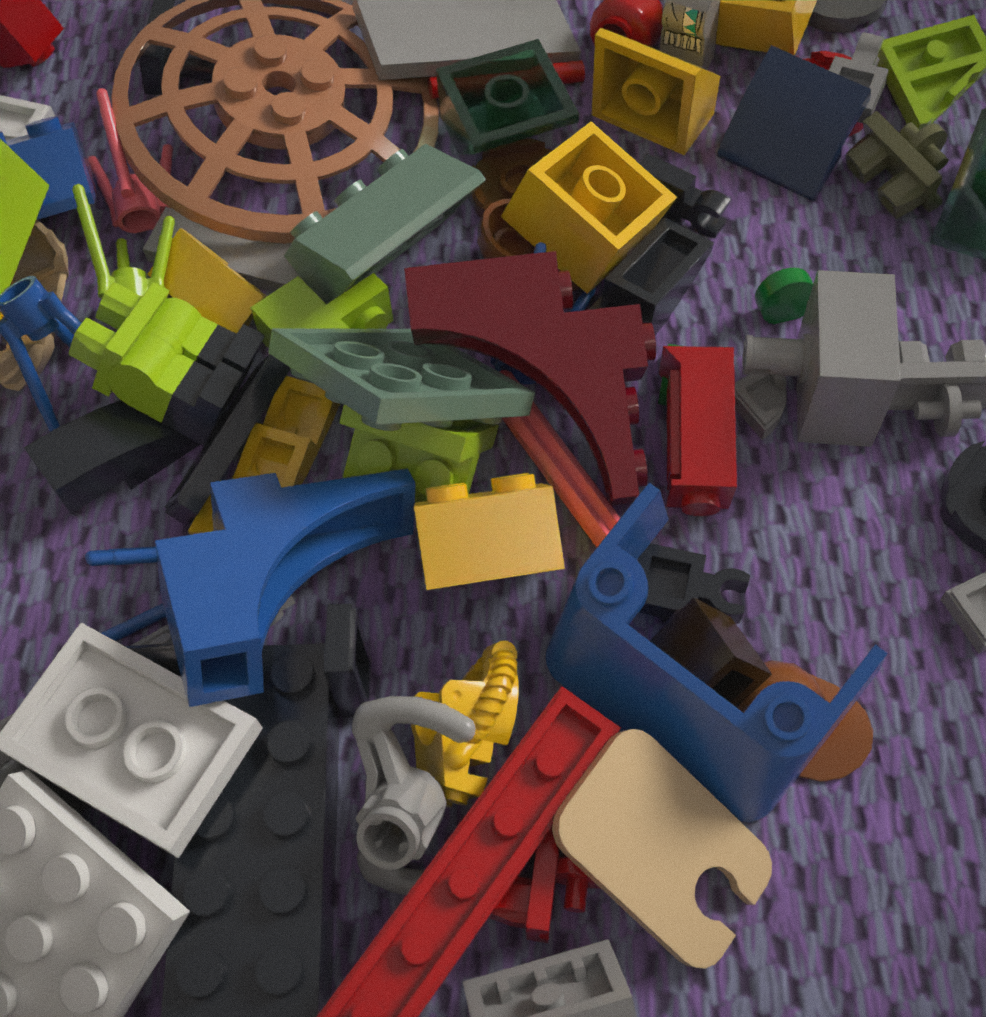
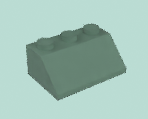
M424 144L409 156L404 149H401L378 167L377 171L381 176L371 184L365 186L360 179L340 193L334 200L338 208L322 218L318 211H315L298 223L290 232L295 239L284 257L303 281L325 304H328L372 273L376 274L450 218L486 181L482 173L478 169L428 144Z

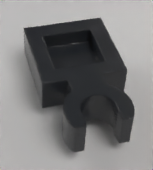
M647 153L639 164L677 197L661 219L667 218L679 225H682L687 220L702 235L716 238L726 224L727 219L721 215L729 206L731 199L716 190L702 191L695 188L697 176Z
M650 543L638 558V562L643 567L648 580L647 599L639 613L668 619L694 597L730 616L736 624H739L745 606L727 602L721 596V592L733 590L746 593L750 575L735 568L723 569L715 574L703 572L706 555Z

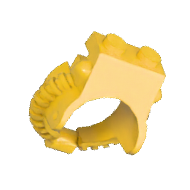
M502 640L487 646L482 653V657L472 665L461 680H448L442 686L439 693L418 692L414 695V697L446 704L472 719L475 724V735L466 743H457L435 730L411 724L415 742L416 768L429 772L442 786L447 802L446 807H452L453 803L467 805L468 799L479 798L485 789L488 778L468 774L469 767L491 763L494 743L508 745L515 723L519 696L517 650L509 641Z

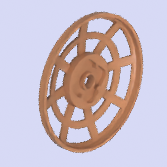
M186 0L159 15L135 37L125 50L115 72L111 96L116 129L126 161L138 179L161 202L185 218L216 232L251 241L283 244L293 242L295 238L291 235V230L313 212L318 211L322 218H324L336 209L325 211L318 180L327 179L349 170L363 161L370 153H373L382 162H385L394 153L401 150L384 136L392 116V90L422 94L424 102L423 127L414 152L424 144L435 148L438 137L439 108L437 100L431 99L429 94V77L391 80L378 79L365 42L350 31L355 26L359 27L353 6L341 0ZM274 3L305 7L308 9L331 14L333 16L327 19L320 15L302 11L299 9L283 7H264L263 4ZM237 5L241 7L239 10H233L212 17L193 28L189 33L171 29L192 17L215 9ZM269 19L295 21L314 26L316 29L304 40L292 36L275 35ZM246 21L252 35L251 38L242 40L230 48L205 39L222 28ZM339 39L359 55L368 69L339 68L325 50ZM151 44L173 49L163 70L162 95L129 107L128 88L130 75L139 58ZM190 54L215 64L211 83L179 90L180 72ZM272 87H283L291 92L273 95L266 90ZM345 88L376 89V109L370 124H367L344 108ZM214 104L218 117L227 129L219 140L214 143L195 127L185 110ZM165 116L168 117L171 126L180 139L194 153L204 159L188 187L172 177L153 159L140 140L135 127ZM335 128L355 140L354 143L340 152L313 161L309 145L324 139ZM246 142L265 148L287 150L290 164L265 163L244 158L237 154ZM225 172L258 182L295 184L302 214L280 215L252 212L224 205L209 197Z

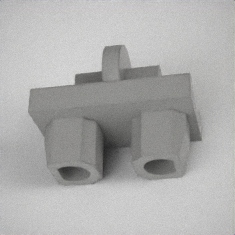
M960 340L957 343L951 344L945 356L946 362H930L927 345L921 341H899L901 382L888 410H914L916 420L933 419L936 432L940 437H955L959 433L962 419L980 418L982 408H986V346L983 340Z

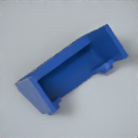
M648 483L581 567L548 642L546 664L549 672L557 682L621 727L619 732L630 729L646 732L741 823L756 822L765 818L776 807L878 674L888 653L875 644L830 703L803 684L782 681L764 688L744 713L629 626L630 622L643 607L648 595V580L643 567L637 559L669 520L661 491L651 483Z

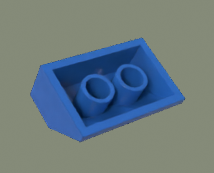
M58 116L38 120L25 125L28 135L6 140L3 132H0V139L50 185L36 220L76 209L77 205L72 191L75 184H81L84 187L89 204L95 203L97 183L74 122L61 125Z

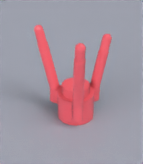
M100 88L97 90L96 95L118 180L115 185L116 187L113 189L98 159L95 156H90L88 161L94 178L110 209L113 226L119 227L128 233L153 230L165 207H170L161 202L138 179L136 174L129 173L108 93L105 89ZM165 144L162 148L160 165L171 175L173 147L170 144Z

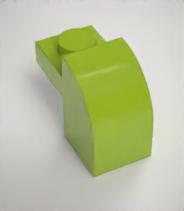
M374 273L328 304H325L297 276L250 307L257 330L265 334L263 343L268 349L272 328L386 329L388 324L393 321L388 286Z

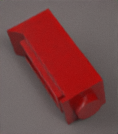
M663 346L658 374L668 380L666 398L667 490L669 491L666 507L681 508L683 513L691 516L714 515L720 509H729L737 488L734 347Z

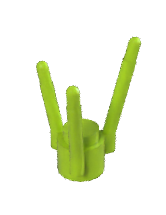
M75 184L72 191L97 277L98 297L102 299L104 293L113 282L140 296L144 295L152 282L164 287V278L175 224L174 218L166 216L163 220L151 278H147L145 271L130 267L127 241L124 238H119L116 241L117 269L110 276L85 189L81 184Z

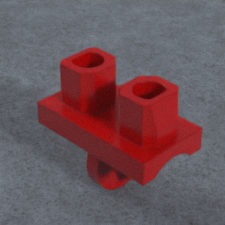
M551 828L533 854L535 855L532 879L517 877L489 918L512 927L525 928L526 940L548 943L556 883L566 885L563 909L576 913L585 912L588 889L601 888L569 858H559L560 848L555 843Z

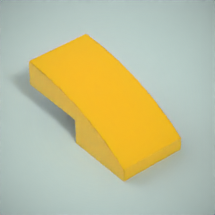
M179 228L172 238L164 287L170 290L169 294L173 298L184 300L194 306L202 317L237 334L243 324L248 326L254 319L250 307L267 296L227 266L229 263L186 230ZM152 266V268L150 269V271L147 273L150 277H151V274H152L153 266Z
M286 376L273 396L264 423L256 422L251 430L232 479L276 473L281 487L301 485L311 469L340 404L327 399L325 391L316 384Z

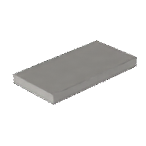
M353 0V11L379 80L442 76L578 61L581 51L557 0Z

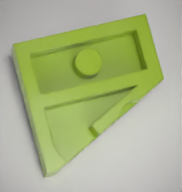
M975 15L883 40L877 56L880 58L878 67L889 69L886 84L906 124L913 123L919 130L933 124L986 73V36Z

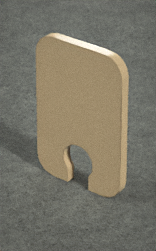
M630 729L618 732L612 736L560 805L553 818L552 832L555 843L560 850L670 954L688 967L708 968L715 965L722 958L736 936L721 921L711 920L703 915L698 908L695 899V885L699 876L709 868H717L724 873L729 880L731 890L745 904L755 905L772 875V861L769 851L764 844L652 736L642 730Z

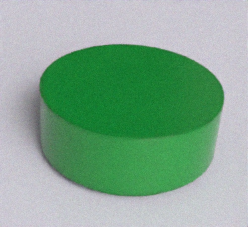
M801 268L781 269L766 277L755 292V303L763 319L770 324H777L803 317L814 283L808 272Z

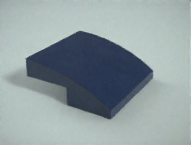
M771 45L732 117L718 149L717 157L814 202L840 160L843 144L869 103L871 89Z

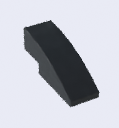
M664 218L605 278L601 297L588 310L640 304L642 323H652L656 336L698 275L712 252L714 242Z
M119 400L72 420L23 448L70 514H73L122 481L131 490L201 444Z

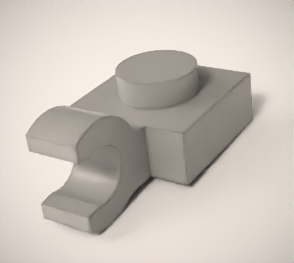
M865 32L860 36L852 59L849 60L835 56L829 69L831 72L871 89L870 101L857 122L863 123V120L874 113L884 89L889 70L878 67L880 58L877 56L884 37Z

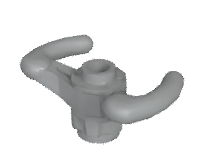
M388 696L362 703L356 709L352 721V733L356 739L367 775L365 804L356 817V821L359 824L356 834L359 851L356 858L359 870L367 882L392 893L407 895L425 870L405 868L403 866L407 865L411 859L419 860L423 856L443 819L447 802L442 786L429 772L409 765L391 728L397 723L414 724L435 730L457 743L470 741L475 735L476 728L472 719L446 704L414 696Z

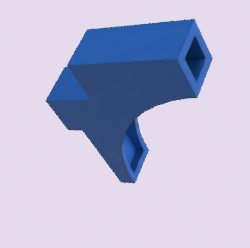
M408 469L288 487L280 486L276 473L210 482L213 531L155 540L161 598L189 707L264 693L263 644L271 623L292 593L315 573L347 554L382 541L413 534L415 481Z

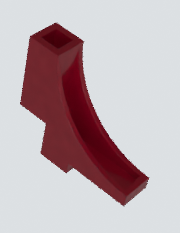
M556 251L404 268L414 345H444L475 351L495 358L519 370L538 383L556 399L584 436L595 458L603 481L605 496L612 506L632 504L639 496L638 487L647 486L648 476L644 450L642 448L633 449L630 425L639 424L637 392L635 387L625 388V382L641 380L648 368V361L656 359L654 328L652 323H642L640 304L564 313L563 309L573 308L572 283L569 270L558 271Z

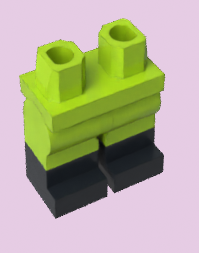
M113 282L104 293L95 318L117 329V332L89 318H85L73 336L68 355L97 370L92 389L108 397L113 392L129 406L205 446L245 380L265 334L245 324L242 325L236 334L202 317L197 309L188 302L178 298H167L170 290L155 282H152L143 296Z

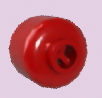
M604 0L594 9L589 22L590 37L594 47L595 34L600 28L653 47L661 37V29L663 27L662 4L660 0Z

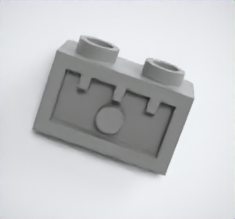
M609 939L462 981L470 1017H637L632 994Z

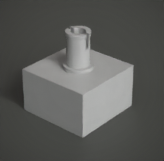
M817 270L797 339L745 336L742 353V374L797 376V442L872 447L901 382L895 274Z

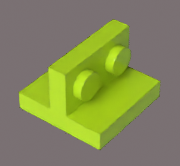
M344 405L339 424L354 428L355 430L342 478L408 469L415 481V502L427 500L426 488L465 482L469 494L479 455L493 447L499 425L484 424L468 419L454 420L453 425L450 427H434L421 422L402 423L399 430L386 431L364 424L361 420L362 415Z

